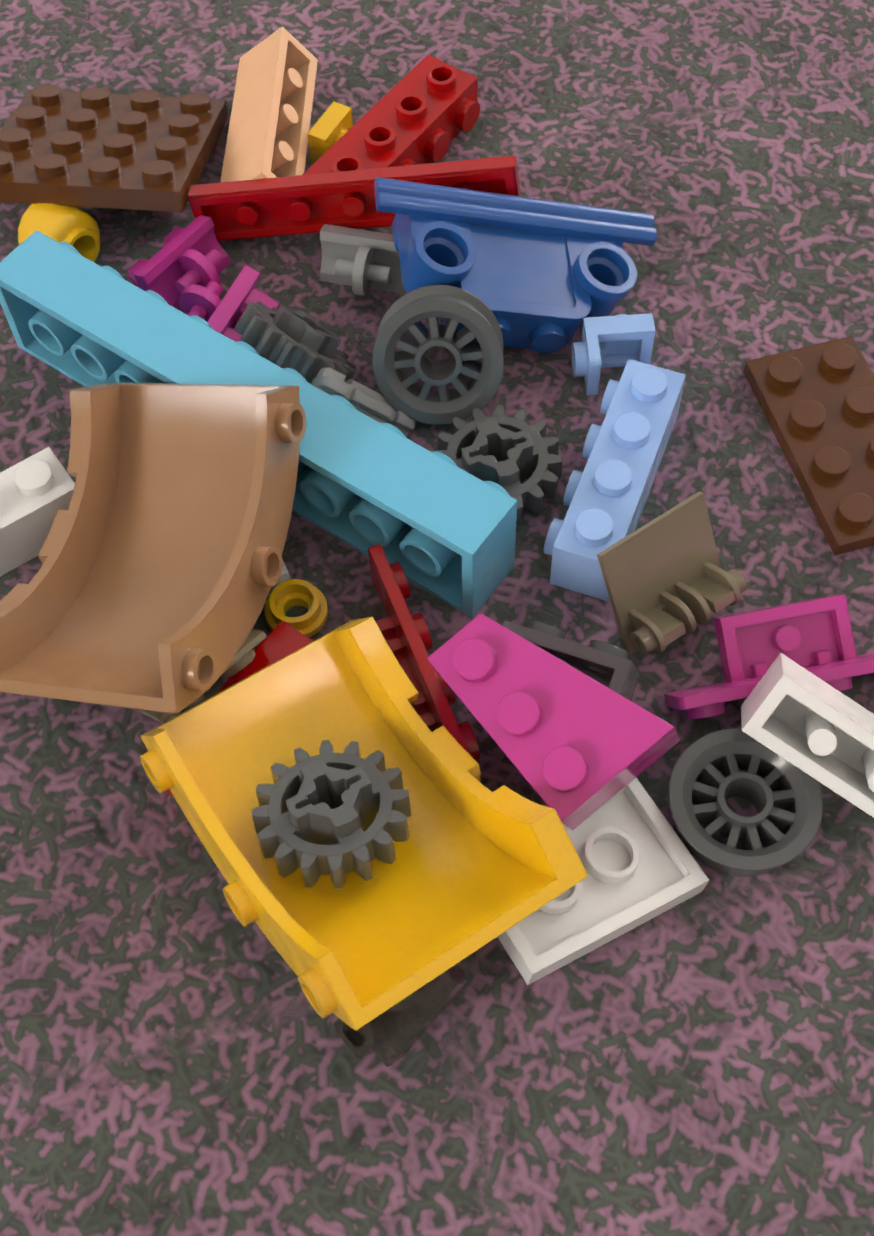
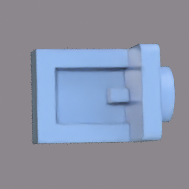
M652 313L583 318L581 342H572L571 362L573 376H584L586 396L598 395L601 368L626 366L628 359L650 365L655 337Z

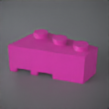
M482 613L427 658L548 807L555 808L561 822L572 831L680 741L675 726Z

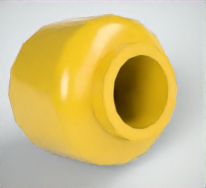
M36 203L31 204L22 215L18 226L19 245L37 230L59 243L61 241L69 243L82 256L92 262H95L100 251V230L96 220L87 211L78 206Z

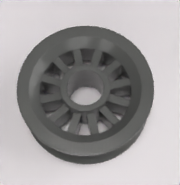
M429 285L404 294L387 310L377 331L372 364L379 390L393 408L405 413L408 418L421 423L443 425L451 424L452 419L455 417L463 420L471 417L473 408L479 407L483 409L490 402L502 379L504 347L500 325L491 309L480 298L458 287ZM438 317L449 318L446 326L439 325ZM428 318L430 327L426 328L420 320ZM459 322L465 326L459 332L455 331ZM406 329H409L413 336L405 333ZM475 338L478 340V342L469 343ZM441 346L450 350L454 357L447 363L436 364L429 361L423 353L431 347ZM396 347L404 351L396 352ZM482 359L481 363L474 360ZM400 368H408V369L405 370L404 372H402V370H401ZM464 375L471 377V379L468 381ZM421 378L422 382L419 387L414 382ZM452 383L456 389L449 391L448 384ZM431 386H438L439 392L430 391Z
M742 728L715 731L692 743L679 757L670 777L668 790L669 806L681 841L699 862L722 874L751 877L773 871L798 857L813 841L821 823L823 799L819 782L744 733ZM739 768L746 769V772H740ZM758 773V774L764 776L765 778L762 779L760 776H758V775H756V774ZM731 797L747 799L755 806L758 814L750 817L740 816L727 806L725 800ZM709 824L705 829H703L702 826H701V825ZM721 835L727 838L725 845L716 839ZM737 841H742L744 850L735 849Z

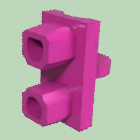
M199 215L186 228L177 226L165 237L163 248L149 260L139 259L127 270L131 283L144 291L152 290L158 293L169 305L178 310L181 309L178 298L186 286L194 284L206 287L210 281L221 285L219 273L232 261L216 238L214 232L215 225L211 217Z
M247 265L244 266L222 300L219 297L223 292V288L214 281H210L206 287L194 284L186 286L178 298L179 306L185 314L190 317L192 315L201 317L215 331L235 342L242 341L240 339L242 335L233 328L249 301L255 304L258 301L262 302L270 309L272 307L278 309L280 304L256 288L260 273Z

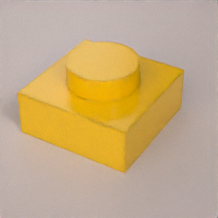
M333 102L307 133L311 166L353 126L351 107Z

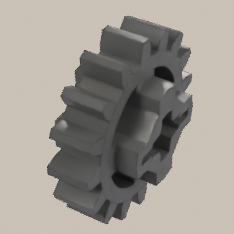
M249 301L234 329L242 335L240 339L255 347V350L261 357L283 369L291 368L297 371L310 384L322 368H332L345 375L344 382L352 379L357 371L355 370L356 364L348 360L349 356L337 349L341 342L340 338L319 324L314 317L300 309L295 311L283 305L279 309L276 307L270 309L262 302L258 301L255 304Z
M497 405L494 415L485 417L479 407L473 408L471 422L467 423L463 419L455 417L452 419V434L444 432L438 434L437 451L447 455L459 468L480 480L499 484L512 498L516 499V525L522 523L523 509L525 508L536 514L542 513L544 497L555 498L558 479L561 478L563 457L558 455V437H546L547 423L544 420L535 422L532 425L527 424V410L520 409L512 418L505 416L503 405ZM528 479L523 484H521L522 480Z
M325 740L321 743L320 755L312 757L299 747L294 750L296 761L294 766L289 768L283 764L274 763L270 767L274 784H258L256 794L259 807L252 809V818L262 854L265 859L275 857L278 872L284 878L300 868L305 887L312 888L322 874L331 875L335 889H342L346 880L345 873L354 870L362 879L368 881L373 878L370 862L376 858L381 862L392 864L396 860L394 841L403 842L408 840L407 817L411 816L409 790H404L401 770L399 767L386 770L384 753L379 750L370 754L366 759L361 758L358 742L351 741L343 753H334L330 741Z

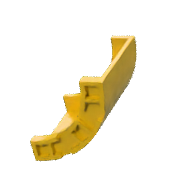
M373 616L347 622L140 736L148 752L140 756V761L148 778L159 793H163L168 789L172 792L195 833L229 885L223 888V893L236 918L244 927L254 921L270 943L296 973L306 998L321 1018L324 1019L331 1013H334L355 1031L588 877L555 808L530 801L505 785L493 792L481 784L479 763L455 740L448 730L441 726L431 732L410 704L418 699L419 693L394 656ZM325 740L330 741L334 753H343L351 741L358 742L360 757L366 759L377 750L384 753L386 770L399 767L402 772L404 790H409L411 816L407 817L409 837L407 841H394L396 860L392 864H388L375 858L370 862L373 878L368 881L362 879L355 870L345 873L346 880L342 889H335L331 875L322 874L312 888L305 887L300 868L285 878L281 876L278 872L275 857L264 858L252 818V809L259 807L256 794L258 784H274L270 767L274 763L283 764L289 768L296 764L294 750L299 747L305 750L310 757L320 755V746L322 741Z

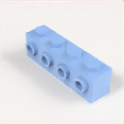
M628 359L620 381L609 380L600 413L606 416L602 426L591 425L585 440L582 458L588 461L584 471L573 470L566 487L563 505L569 506L564 520L554 518L547 533L544 554L552 556L550 584L609 602L610 598L597 554L636 530L678 417L686 374Z

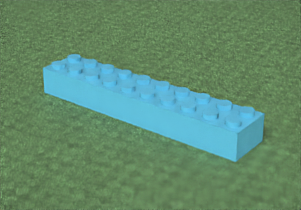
M36 230L0 262V304L19 348L85 387L107 382L299 386L300 405L303 407L306 415V431L299 443L297 481L292 511L369 556L368 547L381 544L389 564L398 561L403 568L407 580L472 619L515 565L517 500L512 498L499 484L492 481H482L459 468L447 455L438 451L431 452L407 439L392 424L379 423L356 410L342 396H331L308 383L297 371L277 366L261 357L249 344L229 339L215 331L201 317L196 315L190 317L169 305L158 293L152 290L144 291L124 280L112 267L107 265L101 267L85 258L67 242L61 241L59 243Z

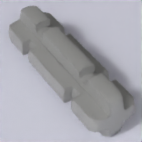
M332 368L320 369L317 376L312 379L311 385L331 396H342L359 412L379 423L392 424L406 437L410 431L414 430L416 421L408 418L405 413L393 408L382 394L352 379L344 382L346 376Z

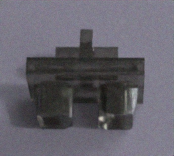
M454 965L357 1031L339 1018L334 1023L335 1031L357 1058L362 1059L375 1052L385 1066L389 1067L409 1051L437 1016L450 1005L454 996L469 978L461 968Z

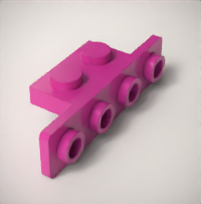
M845 594L713 618L725 682L665 693L664 697L667 707L686 710L687 719H699L724 714L727 712L725 702L747 698L780 653L838 691L853 688L851 677L874 673V652L856 655Z

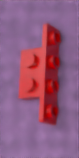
M381 544L368 547L371 579L387 615L386 618L375 622L400 666L419 693L418 699L410 704L431 732L444 726L475 761L480 759L478 743L469 722L457 723L450 704L456 703L455 692L427 659L429 657L427 651L433 648L430 632L423 615L420 612L411 615L404 600L410 597V590L401 564L398 561L389 564Z

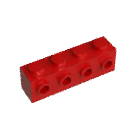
M427 55L302 175L428 164L432 160L435 162L440 161L446 155L450 142L462 130L465 132L470 131L478 120L480 114L478 78Z

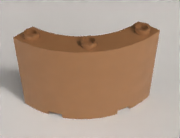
M107 382L69 390L71 440L67 473L76 477L69 509H58L50 532L38 554L43 565L29 584L17 583L0 600V692L177 714L196 701L218 680L249 637L264 607L271 587L278 583L282 574V553L289 529L296 490L299 443L306 431V415L303 407L300 405L299 386Z

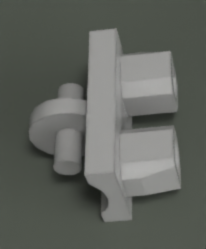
M324 224L320 230L322 246L320 281L352 286L353 294L367 296L370 289L400 294L407 293L402 284L400 256L394 246L393 234Z

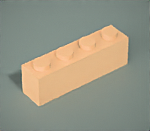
M283 26L240 57L220 183L297 176L305 172L308 146L307 133L310 130L318 59Z

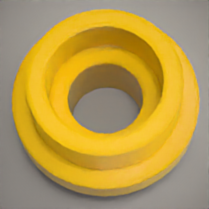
M291 579L284 581L274 588L266 601L265 617L267 624L273 631L283 620L310 638L317 634L327 621L328 607L326 598L317 587L305 580ZM299 605L308 609L307 613L299 617H288L285 615L287 610L293 606Z

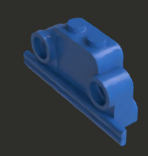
M376 177L374 181L376 211L396 213L392 222L393 241L396 250L399 252L402 284L406 292L408 293L414 289L429 285H449L474 294L495 315L502 331L503 346L533 349L540 353L554 352L570 343L582 325L583 318L610 316L619 301L630 292L637 279L636 266L632 258L624 251L622 242L653 246L657 239V231L654 228V216L652 214ZM444 318L445 326L449 318ZM459 322L455 331L459 332L465 326ZM475 338L469 343L478 342V340Z

